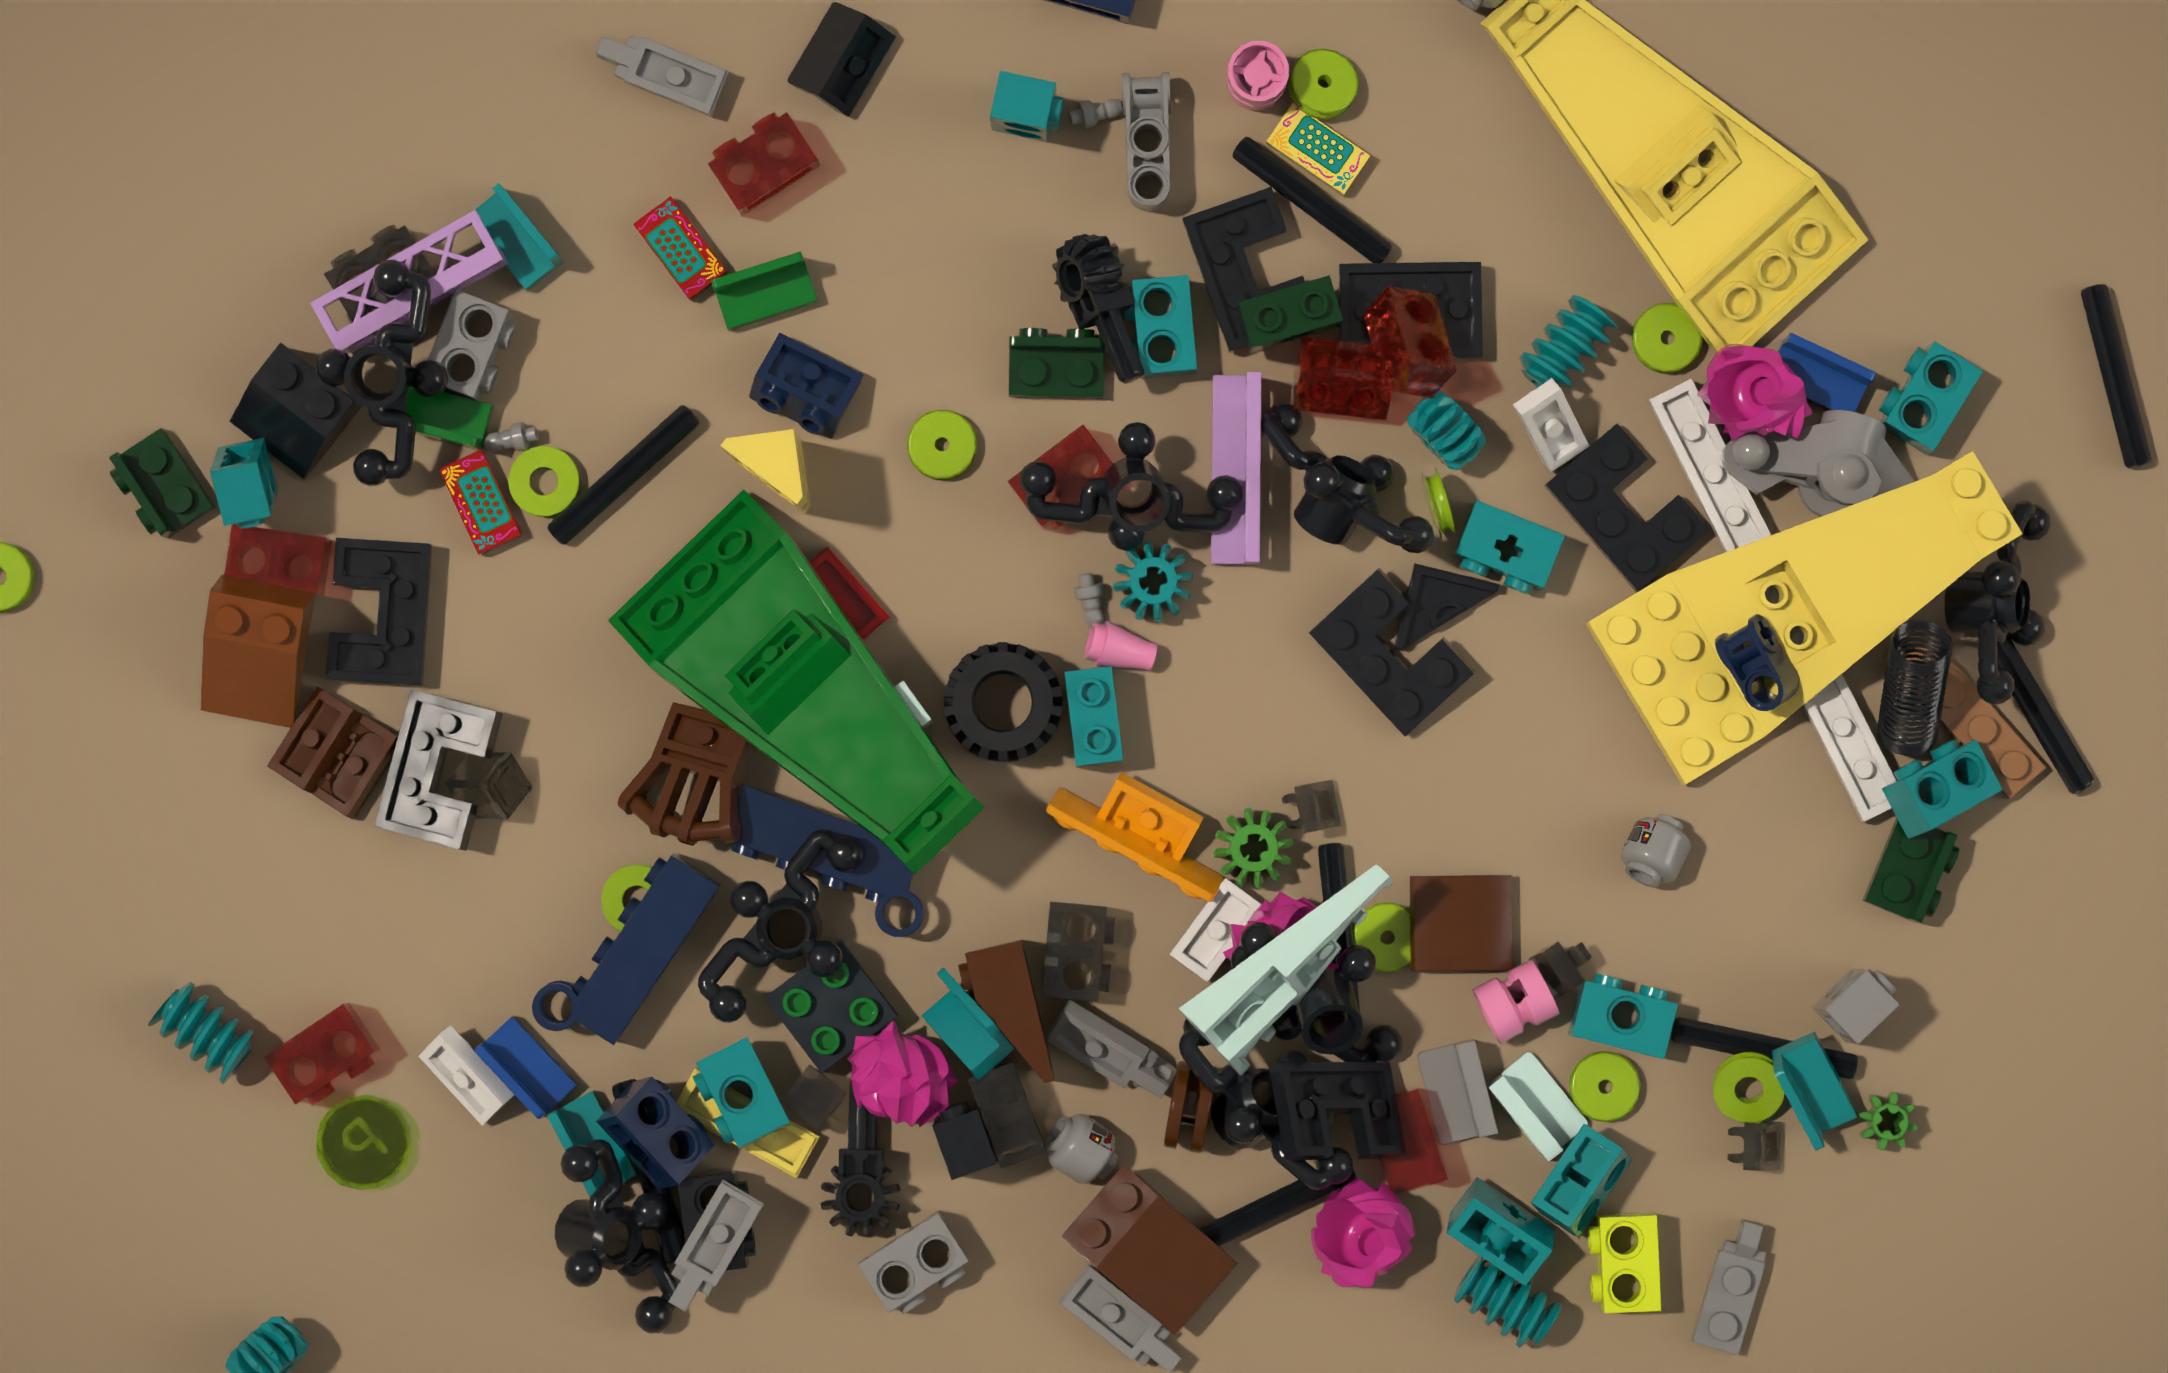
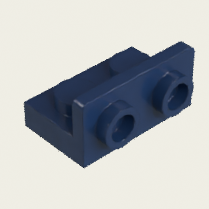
M779 333L755 374L749 397L767 412L779 413L799 423L804 430L811 434H821L829 439H833L840 420L857 392L864 375Z

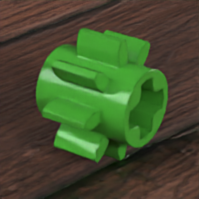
M1891 1091L1887 1096L1886 1102H1881L1875 1095H1869L1872 1107L1868 1112H1857V1116L1865 1119L1867 1128L1862 1130L1859 1135L1862 1138H1869L1873 1135L1877 1136V1149L1883 1151L1887 1146L1888 1140H1894L1895 1144L1899 1147H1905V1140L1902 1135L1906 1130L1914 1131L1918 1128L1915 1124L1908 1122L1907 1114L1912 1112L1915 1108L1914 1105L1905 1104L1901 1107L1897 1106V1093ZM1882 1110L1891 1114L1896 1113L1897 1115L1892 1121L1894 1130L1891 1132L1883 1128L1878 1129L1877 1124L1882 1121V1116L1880 1115Z

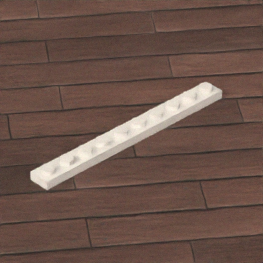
M1691 378L1649 399L1648 403L1724 552H1728L1771 536V533L1748 488L1725 470L1722 463V451L1725 443L1716 425L1708 424L1709 411L1703 400L1697 395L1698 390ZM1768 587L1765 591L1767 601L1772 604H1776L1779 601L1780 596L1777 589ZM1794 627L1790 631V639L1793 643L1800 645L1804 640V634L1799 628ZM1841 674L1805 703L1803 708L1861 822H1865L1891 809L1881 788L1896 781Z

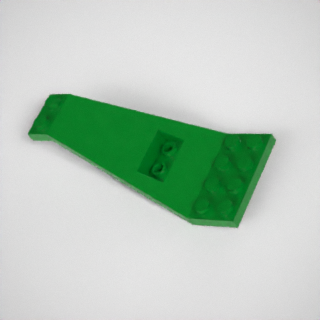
M744 489L608 620L646 664L662 679L889 847L915 875L985 808L961 783L798 545Z

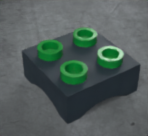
M839 940L836 944L841 949L843 963L839 971L833 976L818 977L812 974L806 965L764 997L821 1074L853 1050L856 1036H872L898 1016V1013L873 983L842 940Z

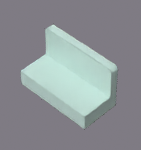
M1531 1052L1523 1054L1486 1085L1490 1093L1548 1162L1564 1150L1562 1146L1576 1136L1583 1124L1588 1125L1585 1117Z

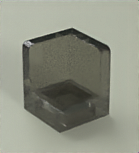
M493 752L491 759L468 754L445 783L455 799L478 805L475 818L508 820L533 788L511 752Z

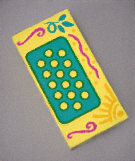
M1294 103L1291 104L1266 141L1268 146L1342 196L1345 195L1370 158L1369 154L1331 128L1299 110Z

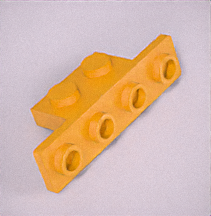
M1120 772L1101 809L1061 787L1057 789L1046 808V812L1053 816L1056 822L1064 828L1079 830L1090 836L1104 850L1120 853L1137 862L1138 866L1146 873L1162 876L1177 884L1182 892L1192 898H1202L1212 902L1219 890V886L1224 880L1222 875L1184 855L1204 817L1123 772Z

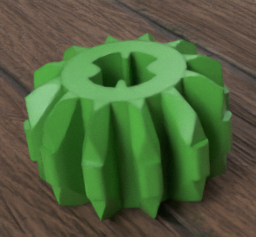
M1246 808L1244 809L1246 826L1241 827L1238 820L1233 815H1230L1226 818V821L1236 831L1232 836L1221 830H1218L1215 834L1217 839L1230 842L1229 848L1216 849L1213 851L1215 858H1222L1228 855L1232 858L1231 862L1225 864L1220 869L1223 875L1231 873L1236 866L1241 868L1236 878V885L1238 886L1244 885L1248 871L1253 872V882L1256 888L1263 887L1264 881L1261 871L1266 869L1270 878L1278 881L1281 875L1271 865L1274 860L1285 866L1291 865V858L1277 853L1278 848L1292 847L1294 841L1290 838L1280 841L1276 840L1275 835L1284 831L1287 827L1284 821L1278 822L1271 830L1266 828L1271 819V811H1263L1258 825L1254 824L1252 809ZM1250 834L1258 835L1257 841L1260 842L1264 839L1267 845V851L1259 853V861L1257 862L1248 861L1250 855L1243 857L1240 851V845L1248 843V835Z

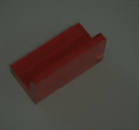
M1413 1087L1396 1093L1407 1154L1395 1159H1379L1388 1187L1397 1194L1427 1183L1433 1185L1448 1180L1418 1089Z

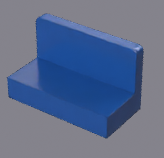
M1790 333L1783 339L1778 350L1782 360L1803 381L1806 400L1828 411L1845 410L1856 412L1867 386L1874 381L1877 374L1862 365L1793 333Z
M514 1016L509 1018L492 1036L473 1050L537 1119L545 1117L579 1085Z

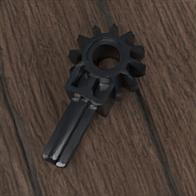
M1095 234L1073 236L1072 239L1065 241L1064 246L1056 249L1058 261L1052 264L1057 277L1054 284L1059 286L1061 301L1068 302L1079 330L1093 326L1097 327L1118 380L1124 384L1131 383L1144 375V369L1121 316L1135 304L1127 287L1126 280L1122 276V268L1125 264L1120 263L1118 247L1110 246L1107 236H1097Z
M852 1081L849 1083L848 1148L839 1149V1164L831 1169L833 1176L841 1183L839 1186L831 1182L822 1183L821 1189L825 1192L836 1194V1199L823 1201L821 1208L822 1210H829L836 1206L838 1207L840 1212L829 1221L833 1227L840 1224L844 1217L850 1219L846 1227V1235L853 1236L856 1232L858 1221H862L863 1231L869 1237L874 1234L872 1217L884 1228L891 1224L889 1218L880 1210L882 1208L895 1212L899 1210L900 1204L896 1201L885 1200V1195L895 1194L901 1188L898 1183L886 1187L881 1183V1181L890 1176L892 1170L889 1167L884 1168L885 1149H876L877 1116L871 1114L863 1104L861 1107H858L852 1089ZM856 1183L868 1185L874 1194L873 1203L866 1210L855 1209L848 1201V1191Z

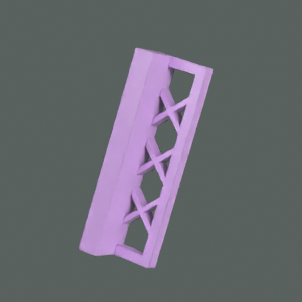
M476 210L387 259L405 263V266L411 271L414 258L425 251L442 256L437 275L428 280L431 285L429 308L454 295L456 289L461 291L509 264L502 249L495 244ZM473 224L485 248L469 257L451 253L456 234ZM446 240L444 251L433 248V246ZM449 258L460 261L446 269ZM376 265L312 301L310 304L335 349L349 354L373 341L382 326L388 323L403 324L408 321L412 291L409 290L386 304L369 300L373 284V274L378 266ZM364 286L361 297L350 294ZM341 298L359 302L354 322L337 330L325 307ZM366 305L377 307V309L364 316Z
M1247 372L1246 375H1213L1212 480L1222 475L1235 477L1243 487L1244 496L1241 504L1232 511L1231 520L1228 525L1220 531L1211 532V565H1258L1260 562L1261 372ZM1211 506V514H1213L1214 508Z

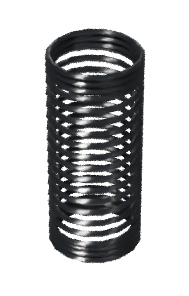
M1925 620L1908 621L1899 625L1892 632L1880 714L1876 730L1878 739L1885 748L1893 753L1904 756H1915L1928 752L1936 744L1953 644L1951 636L1947 631L1933 622ZM1911 630H1923V631L1930 632V633L1934 634L1935 636H1937V637L1940 638L1941 640L1937 639L1936 637H1934L1933 635H1930V634H1926V633H1922V632H1908V631H1911ZM1909 636H1923V637H1927V638H1930V639L1934 640V641L1937 642L1939 645H1937V644L1934 643L1933 641H1930V640H1927V639H1923V638H1906V637H1909ZM1910 641H1920V642L1928 643V644L1932 645L1933 647H1935L1936 649L1932 648L1931 646L1924 645V644H1920V643H1908V644H1904V643H1907V642H1910ZM1907 647H1921V648L1929 649L1930 651H1932L1933 653H1935L1937 656H1935V655L1932 654L1931 652H1928V651H1925V650H1921V649H1905V650H1902V649L1907 648ZM1910 652H1918V653L1926 654V655L1932 657L1933 659H1935L1936 661L1932 660V659L1929 658V657L1922 656V655H1918V654H1907V655H1903V656H1901V655H1902V654H1905V653H1910ZM1906 658H1919L1927 660L1930 663L1919 660H1907ZM1899 713H1905V714H1909V715H1919V716H1918V717H1910V716L1901 715V714H1899ZM1893 715H1895V716H1897V717H1899V718L1906 719V720H1911V721H1914V720H1924V721H1921V722H1907V721H1902V720H1900V719L1894 717ZM1891 719L1894 720V721H1896L1897 723L1903 724V725H1908V726L1924 725V726H1922V727H1914V728L1904 727V726H1900V725L1896 724L1895 722L1891 721ZM1890 725L1896 727L1897 729H1901V730H1905V731H1910V732H1911V731H1922V732H1918V733H1906V732H1901V731H1898V730H1896L1895 728L1891 727ZM1889 730H1891L1892 732H1894V733H1896V734H1898V735H1903V736H1907V737H1914V736H1922V737H1919V738H1911V739L1903 738V737H1898L1897 735L1891 733ZM1889 736L1893 737V738L1896 739V740L1905 741V742H1918V741H1922V742L1914 743V744H1905V743L1897 742V741L1893 740L1892 738H1890Z

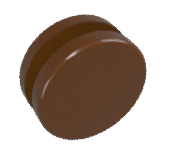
M1179 1061L1177 1065L1164 1146L1176 1149L1180 1125H1188L1194 1127L1190 1152L1202 1153L1204 1151L1214 1093L1204 1087L1185 1061Z

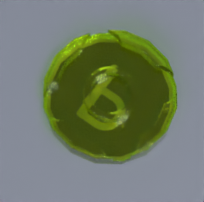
M372 1095L348 1097L332 1106L320 1121L316 1138L317 1158L326 1174L342 1186L359 1190L378 1188L396 1178L407 1164L412 1147L410 1127L402 1112L389 1101Z

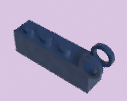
M742 785L738 796V817L741 824V837L738 842L733 843L731 851L758 860L760 852L778 858L775 867L784 870L806 838L816 830L825 829L832 831L838 836H853L860 841L864 849V860L855 871L843 873L833 869L828 862L825 849L819 852L808 869L822 873L820 883L847 892L851 883L867 889L865 899L877 903L875 908L876 922L886 934L893 937H904L914 933L920 927L924 918V908L920 899L914 893L908 891L914 873L889 847L859 825ZM895 897L908 899L915 908V919L906 929H895L885 920V906Z
M675 853L670 856L668 861L659 857L644 879L651 886L643 899L640 901L633 896L618 918V921L625 926L615 941L606 936L591 960L599 965L589 980L580 976L574 985L567 981H553L537 992L532 1003V1012L537 1023L547 1030L561 1031L569 1028L577 1021L614 1045L721 884ZM561 991L569 996L573 1009L568 1019L554 1020L545 1013L543 1001L548 992Z

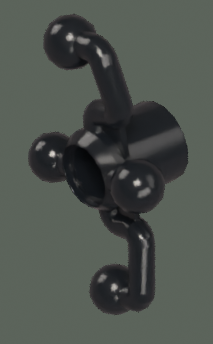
M386 260L380 263L374 271L373 283L377 291L387 297H398L407 290L412 291L408 324L388 323L382 326L376 334L375 342L355 352L351 358L342 350L328 349L317 358L315 365L316 374L326 385L341 386L345 383L350 397L360 405L368 407V413L377 425L397 428L394 461L389 460L383 452L376 449H366L355 458L353 463L354 475L358 481L367 486H378L384 483L386 479H401L411 470L416 427L413 418L406 412L409 387L412 386L414 391L420 396L432 398L442 394L448 384V374L439 362L426 360L418 363L414 368L411 365L413 343L421 339L427 328L431 285L422 274L409 271L407 266L397 260ZM375 354L387 356L394 362L398 370V385L388 393L372 391L363 380L362 369L364 363Z
M1277 403L1263 416L1261 429L1265 437L1291 467L1297 470H1306L1303 479L1306 491L1294 510L1296 522L1305 531L1324 542L1342 545L1348 541L1358 524L1384 541L1401 546L1403 550L1410 553H1421L1432 545L1434 532L1432 525L1427 519L1420 516H1410L1397 526L1379 516L1380 505L1374 498L1376 492L1386 489L1392 483L1394 477L1393 465L1388 458L1372 454L1358 462L1346 456L1336 455L1328 458L1317 451L1300 450L1291 437L1300 431L1303 423L1302 415L1297 406L1291 403Z
M1140 422L1129 423L1121 430L1118 443L1120 450L1126 455V458L1113 463L1105 472L1104 477L1093 478L1087 481L1082 487L1079 505L1045 501V497L1053 491L1057 481L1054 469L1045 462H1030L1022 469L1019 476L1020 487L1027 494V508L1034 517L1048 521L1084 524L1095 515L1112 516L1113 520L1108 528V538L1113 546L1124 551L1133 550L1138 547L1144 539L1145 532L1156 528L1163 520L1171 529L1180 532L1220 531L1228 525L1231 520L1232 511L1241 504L1244 496L1243 487L1235 477L1228 475L1217 476L1210 482L1206 492L1207 500L1210 506L1214 508L1213 514L1182 513L1183 494L1180 489L1174 484L1163 482L1156 467L1144 459L1153 451L1156 440L1153 430L1148 425ZM1135 480L1151 482L1150 493L1141 503L1126 505L1117 500L1120 490L1126 484Z
M2026 500L2019 501L2010 513L2023 534L1997 549L1999 561L1992 562L1985 568L1984 572H1965L1949 585L1945 591L1944 610L1948 628L1952 632L1978 633L1979 678L1977 680V692L1986 703L1993 705L2006 702L2014 692V679L2012 675L2005 669L1997 667V645H2001L2007 638V634H2009L2010 638L2018 645L2030 646L2040 641L2045 633V623L2042 616L2036 611L2030 610V589L2028 583L2020 577L2021 562L2016 553V547L2020 538L2033 541L2045 536L2051 526L2050 515L2041 505L2032 504Z
M825 829L816 830L811 833L787 863L784 869L786 885L771 903L768 902V895L764 887L755 881L747 880L734 887L730 899L733 910L743 918L757 917L758 919L744 938L728 940L698 978L700 993L709 1001L710 1012L715 1019L724 1023H731L740 1019L746 1010L747 1001L739 988L732 985L720 986L717 984L737 957H740L753 967L763 968L769 966L776 958L791 960L805 955L807 968L818 977H830L839 971L843 963L841 949L830 940H819L822 935V920L816 909L819 903V891L817 886L803 873L822 849L827 851V859L833 869L843 873L855 871L864 860L863 845L857 838L850 835L838 836L832 831ZM782 909H792L798 912L806 923V935L803 941L797 947L791 949L778 946L772 940L769 932L771 916Z
M1256 922L1248 925L1242 931L1240 945L1231 954L1232 968H1235L1277 937L1276 932L1270 925L1264 922ZM1352 945L1346 948L1339 957V967L1336 969L1326 968L1298 1005H1292L1272 1024L1277 1031L1274 1034L1275 1037L1281 1040H1292L1302 1034L1303 1041L1310 1049L1320 1054H1333L1344 1062H1388L1395 1059L1402 1049L1401 1035L1396 1028L1389 1025H1379L1373 1028L1366 1036V1043L1363 1049L1359 1050L1354 1046L1361 1038L1364 1027L1351 981L1362 982L1369 979L1375 972L1376 966L1374 954L1363 945Z
M1187 1018L1185 1019L1183 1024L1184 1033L1179 1041L1180 1054L1205 1088L1213 1093H1222L1216 1098L1211 1111L1214 1129L1221 1139L1233 1147L1246 1149L1252 1148L1267 1138L1272 1143L1271 1153L1273 1158L1311 1189H1325L1331 1184H1340L1348 1180L1354 1168L1353 1160L1349 1152L1341 1147H1333V1156L1317 1160L1316 1169L1305 1160L1285 1161L1269 1069L1260 1068L1254 1069L1251 1072L1246 1070L1240 1076L1228 1064L1217 1072L1198 1048V1046L1204 1047L1211 1044L1195 1029ZM1290 1050L1281 1054L1276 1064L1280 1062H1310V1060L1302 1052Z
M599 1139L593 1140L587 1145H573L569 1147L561 1158L562 1173L573 1182H585L594 1176L599 1165L604 1184L594 1191L589 1200H575L568 1204L559 1214L555 1225V1240L560 1252L565 1257H568L564 1267L566 1278L577 1287H589L598 1281L602 1268L617 1270L620 1275L626 1278L635 1277L647 1268L661 1290L662 1296H651L643 1299L635 1311L636 1322L647 1333H660L664 1331L672 1320V1311L676 1308V1306L669 1303V1300L676 1290L678 1282L671 1275V1270L659 1252L652 1248H645L641 1240V1231L643 1229H657L665 1223L669 1213L667 1202L659 1194L644 1193L636 1198L631 1212L627 1211L619 1195L623 1186V1175L610 1143Z

